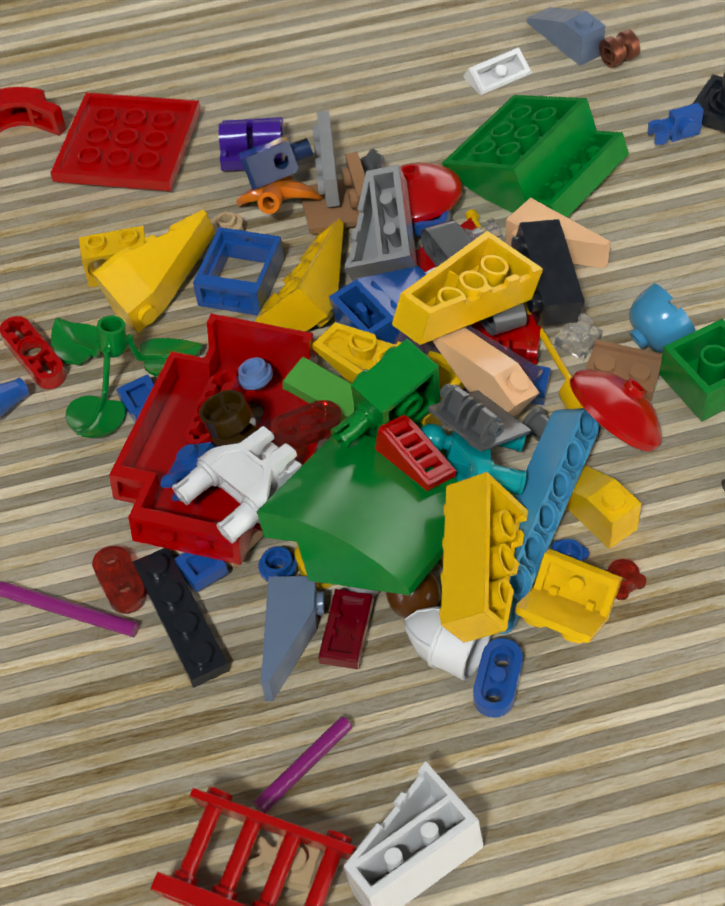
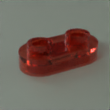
M319 400L277 416L271 423V432L275 438L272 442L279 448L286 443L294 450L328 438L332 436L330 430L342 422L341 409L334 402Z
M107 546L99 550L92 560V567L111 608L121 614H130L138 611L145 604L147 593L129 553L120 546ZM130 587L128 591L120 592V590Z

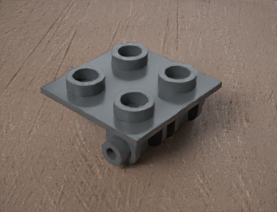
M457 384L444 385L440 390L441 403L429 406L427 409L440 419L443 425L454 430L467 440L470 446L479 451L487 450L531 433V429L479 390L466 393Z

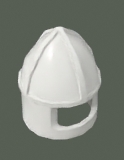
M438 606L418 609L404 619V626L408 638L416 653L428 663L429 667L433 669L440 668L465 682L472 678L479 668L483 649L490 642L491 635L463 643L441 626L439 617L440 607Z

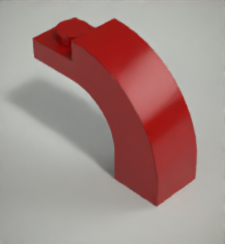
M7 87L0 89V132L16 126H32L60 136L67 129L61 107L55 103L48 102L44 90L32 87Z

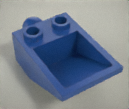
M419 266L354 280L329 296L336 322L373 333L378 340L395 345L398 341L403 342L406 338L410 340L411 338L392 325L400 294L427 274Z

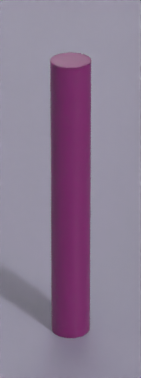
M343 716L336 720L252 802L253 806L259 812L266 813L352 729L351 723Z

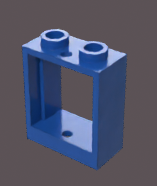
M219 227L193 281L198 306L258 316L268 300L284 262L281 237ZM228 257L264 263L256 283L219 276Z

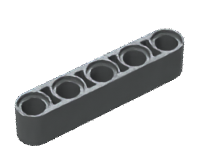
M455 220L436 224L421 230V242L424 251L436 267L472 242L471 238ZM522 303L479 322L491 336L507 332L526 324L525 307Z

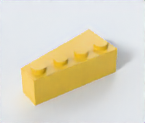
M486 231L400 294L392 325L419 345L532 300L543 268Z
M488 472L446 486V503L443 507L445 530L442 539L444 555L443 571L441 573L442 604L439 609L441 626L463 643L507 631L514 593L509 579L510 576L517 575L519 563L514 557L516 547L523 544L524 533L521 529L519 530L521 522L527 521L529 512Z

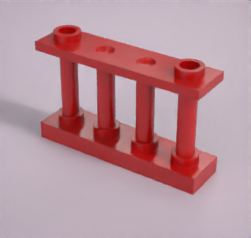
M209 786L207 792L192 788L189 796L200 807L204 808L179 870H174L171 876L157 871L150 889L162 898L183 906H247L236 902L238 894L235 893V890L259 830L263 829L284 838L259 901L254 900L252 906H276L300 843L324 852L304 906H323L340 859L349 860L357 849L351 845L353 839L340 832L328 830L327 834L323 835L232 802L233 796L218 788ZM222 814L244 823L219 885H213L210 892L196 886L198 879L195 878V875L219 817Z

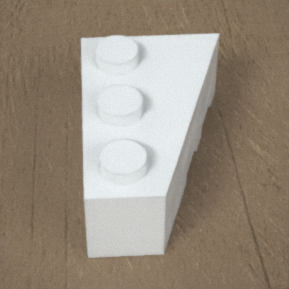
M426 761L418 770L419 776L407 792H401L394 801L395 807L381 825L377 823L343 866L352 894L362 906H404L484 848L478 818Z

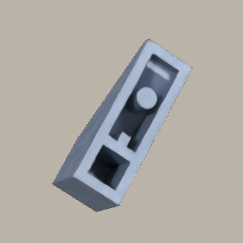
M549 7L527 17V23L579 66L600 56L599 43L605 37V25L588 11Z
M307 576L268 577L261 684L265 701H274L315 635L318 615L325 614L324 591H318L317 583L309 581Z

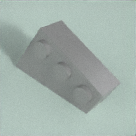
M399 164L366 171L358 205L359 215L356 229H353L351 251L349 259H346L344 268L352 281L358 278L417 266L407 181Z

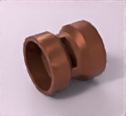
M630 29L619 32L616 37L610 36L599 43L601 59L609 68L620 65L624 59L629 61L640 54L641 48L638 37Z

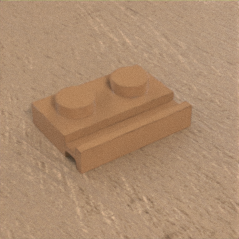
M596 339L586 369L614 373L625 380L631 378L645 389L646 394L644 396L649 401H652L660 376L662 354Z

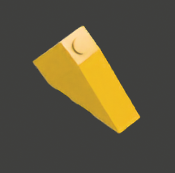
M340 218L315 237L299 258L300 263L282 280L285 285L281 288L278 295L276 293L271 294L255 319L256 322L308 331L315 325L322 327L330 320L333 312L331 311L332 306L329 296L337 292L339 288L344 222Z

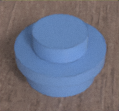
M259 357L246 360L238 369L239 383L247 390L262 389L273 377L271 365Z

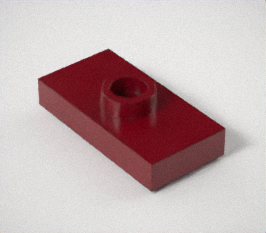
M335 589L318 655L319 664L359 669L374 604L373 594Z

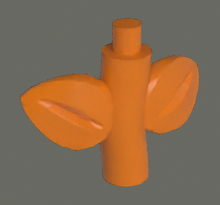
M289 175L255 190L249 189L236 200L237 206L243 207L249 202L257 201L258 207L263 213L273 214L279 209L283 200L311 198L320 201L323 199V196L319 195L310 186L293 180Z

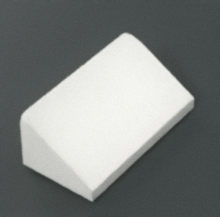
M518 47L468 68L464 78L482 96L532 74V71Z

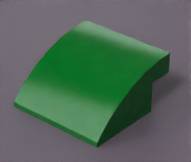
M513 95L442 162V165L453 170L460 177L461 183L468 189L511 213H514L527 200L532 198L568 218L627 157L629 152L623 132L597 131L587 98Z
M362 434L347 449H344L340 445L343 441L341 440L340 443H337L332 436L256 511L264 537L297 542L309 581L411 595L444 555L442 539L445 530L443 507L446 503V486L459 481L453 477L426 491L375 450L377 438ZM429 467V468L425 469V471H426V472H429V471L433 470L434 468Z

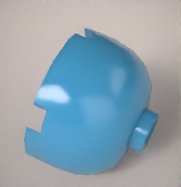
M656 283L646 288L633 301L629 310V320L634 330L629 334L641 349L648 346L653 351L662 353L663 346L695 332L696 329L681 307L677 309L670 302L673 297Z

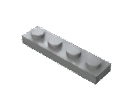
M329 110L317 112L318 124L312 125L319 195L326 196L327 207L340 206Z

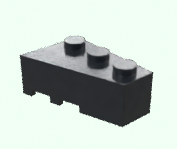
M560 220L520 222L516 237H512L511 247L543 268L532 300L526 302L528 310L532 314L537 326L578 322L585 301Z

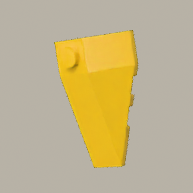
M202 209L172 224L168 232L159 237L152 234L144 238V244L133 250L126 247L118 251L92 273L114 313L121 317L137 333H140L145 327L152 324L164 312L215 235V230L207 212Z
M335 322L312 344V349L352 384L361 371L372 368L381 360L383 354L389 348L397 347L402 342L398 341L396 345L378 340L373 333ZM432 351L425 354L439 366L440 390L446 384H457L463 390V383L442 354ZM432 413L420 421L424 425L429 423L442 425L440 419Z

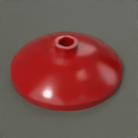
M425 162L408 163L400 166L407 181L412 224L440 216L445 211L451 209L460 199L462 184L460 177L453 170L440 164Z
M593 369L578 370L571 377L570 387L583 408L607 431L630 446L643 451L652 452L661 445L662 429L656 411L650 401L644 396L646 394L645 389L637 381L631 378L625 380L614 373Z

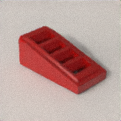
M402 415L379 427L375 450L426 491L455 477L456 470L406 415ZM429 467L434 468L433 470H431V471H429V472H426V471H425V469H427V468H429Z

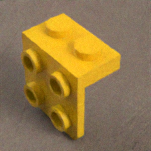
M548 549L544 553L533 589L517 603L514 612L518 616L523 617V620L531 626L538 628L547 627L560 632L561 636L567 641L578 644L583 642L590 643L608 621L623 578Z

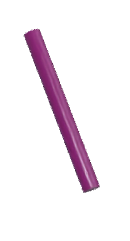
M0 581V597L133 638L138 633V622Z

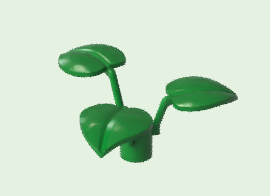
M114 315L102 317L97 322V327L89 324L69 322L56 317L51 332V345L53 351L62 362L79 365L88 361L91 356L97 358L101 352L104 354L101 398L86 395L74 399L66 409L65 417L68 426L77 435L86 438L104 437L121 427L126 414L124 404L120 401L107 399L109 394L110 358L121 356L127 345L137 361H144V368L149 374L159 376L171 351L198 356L202 349V343L173 338H154L143 342L140 345L139 352L133 342V335H126L125 321L121 317Z

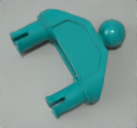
M429 423L420 429L439 451L446 449L445 458L456 470L455 478L458 481L488 472L507 491L517 495L522 494L527 472L494 464V460L491 459V448L479 451L470 446L467 440L454 430L451 431L450 435H447L444 429L437 424ZM526 435L497 446L521 452Z

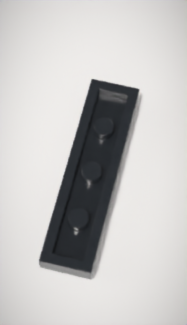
M163 548L133 561L141 583L192 687H197L229 672L228 663L170 550Z

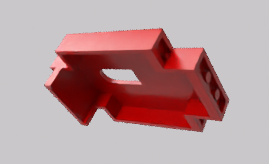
M211 313L206 322L209 349L205 357L170 352L109 474L113 499L134 503L128 516L132 541L241 565L254 530L259 529V531H262L260 523H256L236 539V542L233 544L220 533L216 524L224 520L241 505L221 487L212 485L187 506L182 501L172 500L174 494L172 487L162 488L160 486L163 476L168 474L174 464L177 453L187 445L184 439V432L209 378L222 370H233L239 376L238 369L240 365L251 358L259 357L269 363L273 369V377L268 384L259 390L243 388L242 395L246 402L256 403L263 408L264 413L258 424L259 428L264 426L271 431L275 438L271 442L279 448L285 443L292 447L298 455L294 459L301 465L329 440L330 430L334 427L337 419L282 388L283 380L302 357L318 365V353L312 349V344L314 343L313 333Z

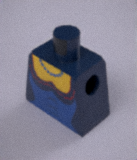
M284 136L239 152V156L252 190H255L298 172L297 161L313 156V151L307 137L290 144L287 137ZM278 153L285 154V159L281 163L273 161Z

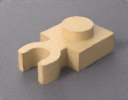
M257 835L252 849L260 850L261 853L255 859L248 858L244 870L249 873H260L266 869L268 870V878L284 837L279 836L277 846L273 847L269 846L263 837ZM300 843L283 887L309 893L323 852Z

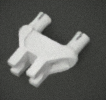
M263 426L238 444L224 445L208 450L198 458L197 467L177 484H174L172 489L177 497L187 506L212 485L221 487L241 505L224 520L216 524L220 533L233 544L248 529L252 528L256 523H260L256 511L302 465L294 459L298 456L296 451L286 443L280 448L271 441L275 439L273 433Z

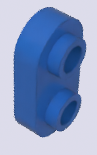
M504 638L495 639L489 642L483 649L473 688V703L478 712L484 716L491 718L502 717L514 705L522 671L523 653L521 648L512 640ZM499 661H505L509 665L506 667H499L496 665V663ZM497 696L501 700L493 703L489 702L487 698Z

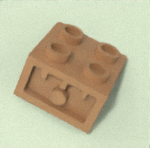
M358 152L345 154L346 167L341 168L342 179L337 180L340 206L327 207L325 195H322L323 199L320 201L311 198H301L310 234L322 232L339 218L344 222L343 228L356 226L359 215L358 205L365 179ZM318 184L308 185L319 193Z

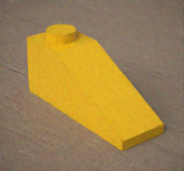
M584 465L566 508L610 549L638 530L642 503L616 479Z

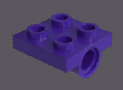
M283 117L224 120L222 123H219L221 171L245 170L239 152L284 137ZM283 153L275 155L273 161L281 163L283 161Z

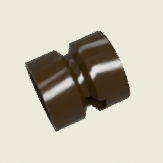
M225 390L212 395L202 404L199 410V417L210 434L215 447L238 444L260 429L255 418L252 416L244 396L236 390Z

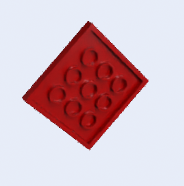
M85 92L50 174L53 182L171 191L201 111L200 101Z

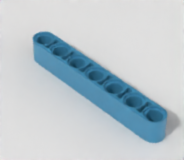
M584 408L560 409L551 414L526 469L527 477L521 495L516 493L514 495V498L529 512L527 521L521 522L519 530L521 529L524 533L522 546L515 548L514 557L518 561L519 566L517 575L510 576L509 579L514 593L507 631L500 634H508L512 631L519 616L514 612L516 605L531 590L544 553L550 546L597 437L599 423Z

